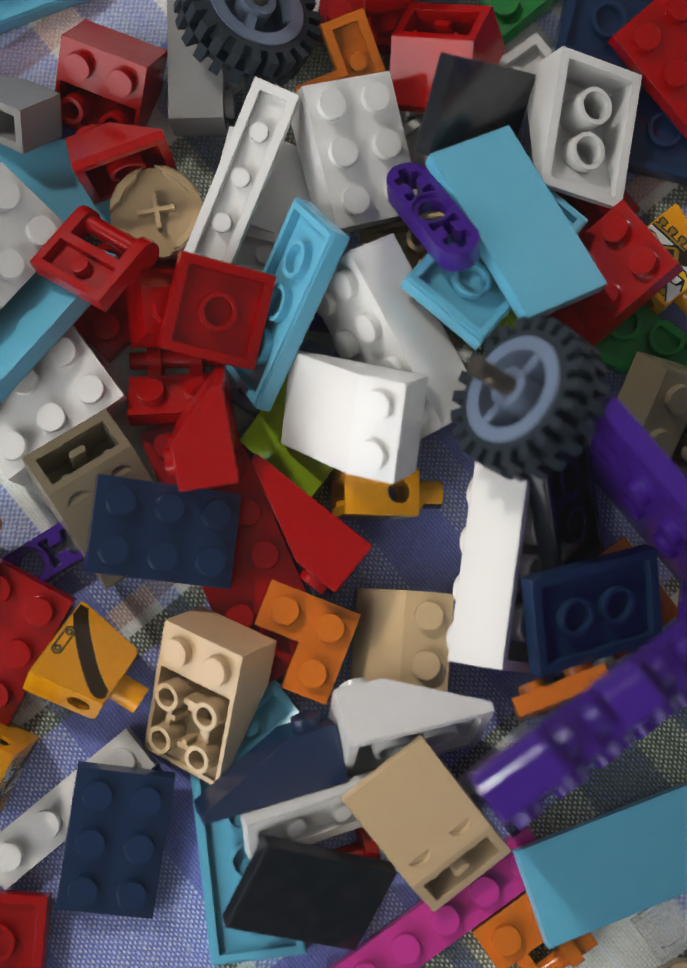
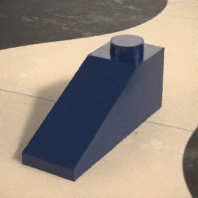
M304 711L293 715L290 718L291 722L274 728L194 800L195 809L204 825L348 781L337 724L324 713Z

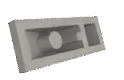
M167 0L168 119L174 136L227 135L228 119H235L236 117L234 90L226 89L221 70L217 76L208 70L213 62L211 58L206 57L202 62H199L193 56L198 44L186 47L181 39L185 30H177L175 23L178 13H174V3L176 0Z
M0 76V144L25 154L61 138L60 93L26 79Z

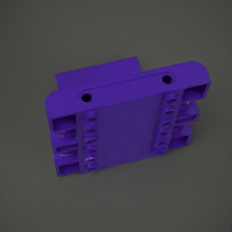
M615 395L602 404L606 407L603 417H596L594 427L597 430L592 437L589 451L593 477L646 543L657 548V556L680 582L676 623L630 658H625L594 681L587 690L537 727L528 730L468 775L505 829L512 823L519 830L525 827L547 809L543 800L553 793L561 800L593 775L588 768L590 764L594 763L601 770L621 755L623 751L638 740L640 741L666 719L687 705V478Z

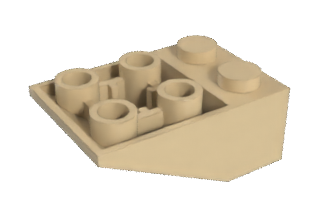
M203 606L166 619L144 748L212 785L231 767L269 684L277 641Z
M421 734L341 796L349 810L409 886L433 912L437 911L511 852L485 813Z

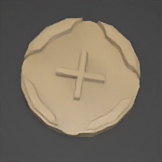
M154 165L155 168L144 170L139 168L131 171L117 184L110 199L111 223L113 226L136 238L146 237L159 246L157 260H168L178 256L179 251L185 250L203 202L197 186L183 172L164 165Z

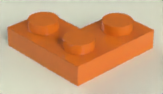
M364 8L319 26L335 71L294 87V91L296 93L305 85L386 71Z
M272 579L254 624L299 642L281 688L326 705L361 614Z

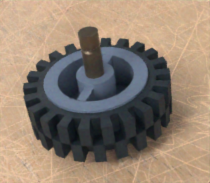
M176 0L174 3V13H178L175 20L177 30H185L181 39L186 47L198 44L193 56L199 62H202L206 57L211 58L213 62L208 70L216 76L222 67L228 70L226 81L236 85L241 76H244L245 88L249 89L254 77L274 85L277 83L279 87L287 84L290 78L293 79L298 74L318 43L316 41L321 34V29L317 27L321 21L320 12L312 11L317 4L315 0Z
M534 315L532 322L526 317L516 319L515 329L508 324L499 328L498 332L501 341L498 342L489 336L482 342L487 353L483 357L476 352L471 355L466 367L467 372L462 370L458 381L466 385V389L454 390L452 401L462 407L450 411V420L458 424V426L452 429L453 436L461 441L458 446L462 452L469 455L470 459L509 480L515 478L520 482L530 481V475L537 479L548 477L547 465L556 471L567 466L562 455L564 451L574 457L581 453L584 448L575 440L581 433L592 439L597 428L587 423L590 416L602 418L606 408L594 398L608 396L609 385L600 380L608 376L607 368L599 361L602 359V356L597 349L591 346V343L557 319L550 317L548 320L542 315Z

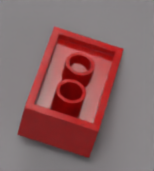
M256 454L252 458L251 463L296 562L304 568L299 577L321 595L328 588L337 594L370 553L372 545L260 455Z

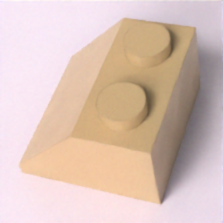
M357 587L356 613L361 614V617L354 632L350 680L366 678L367 681L384 678L448 692L450 662L447 661L449 649L446 644L448 628L453 622V594Z

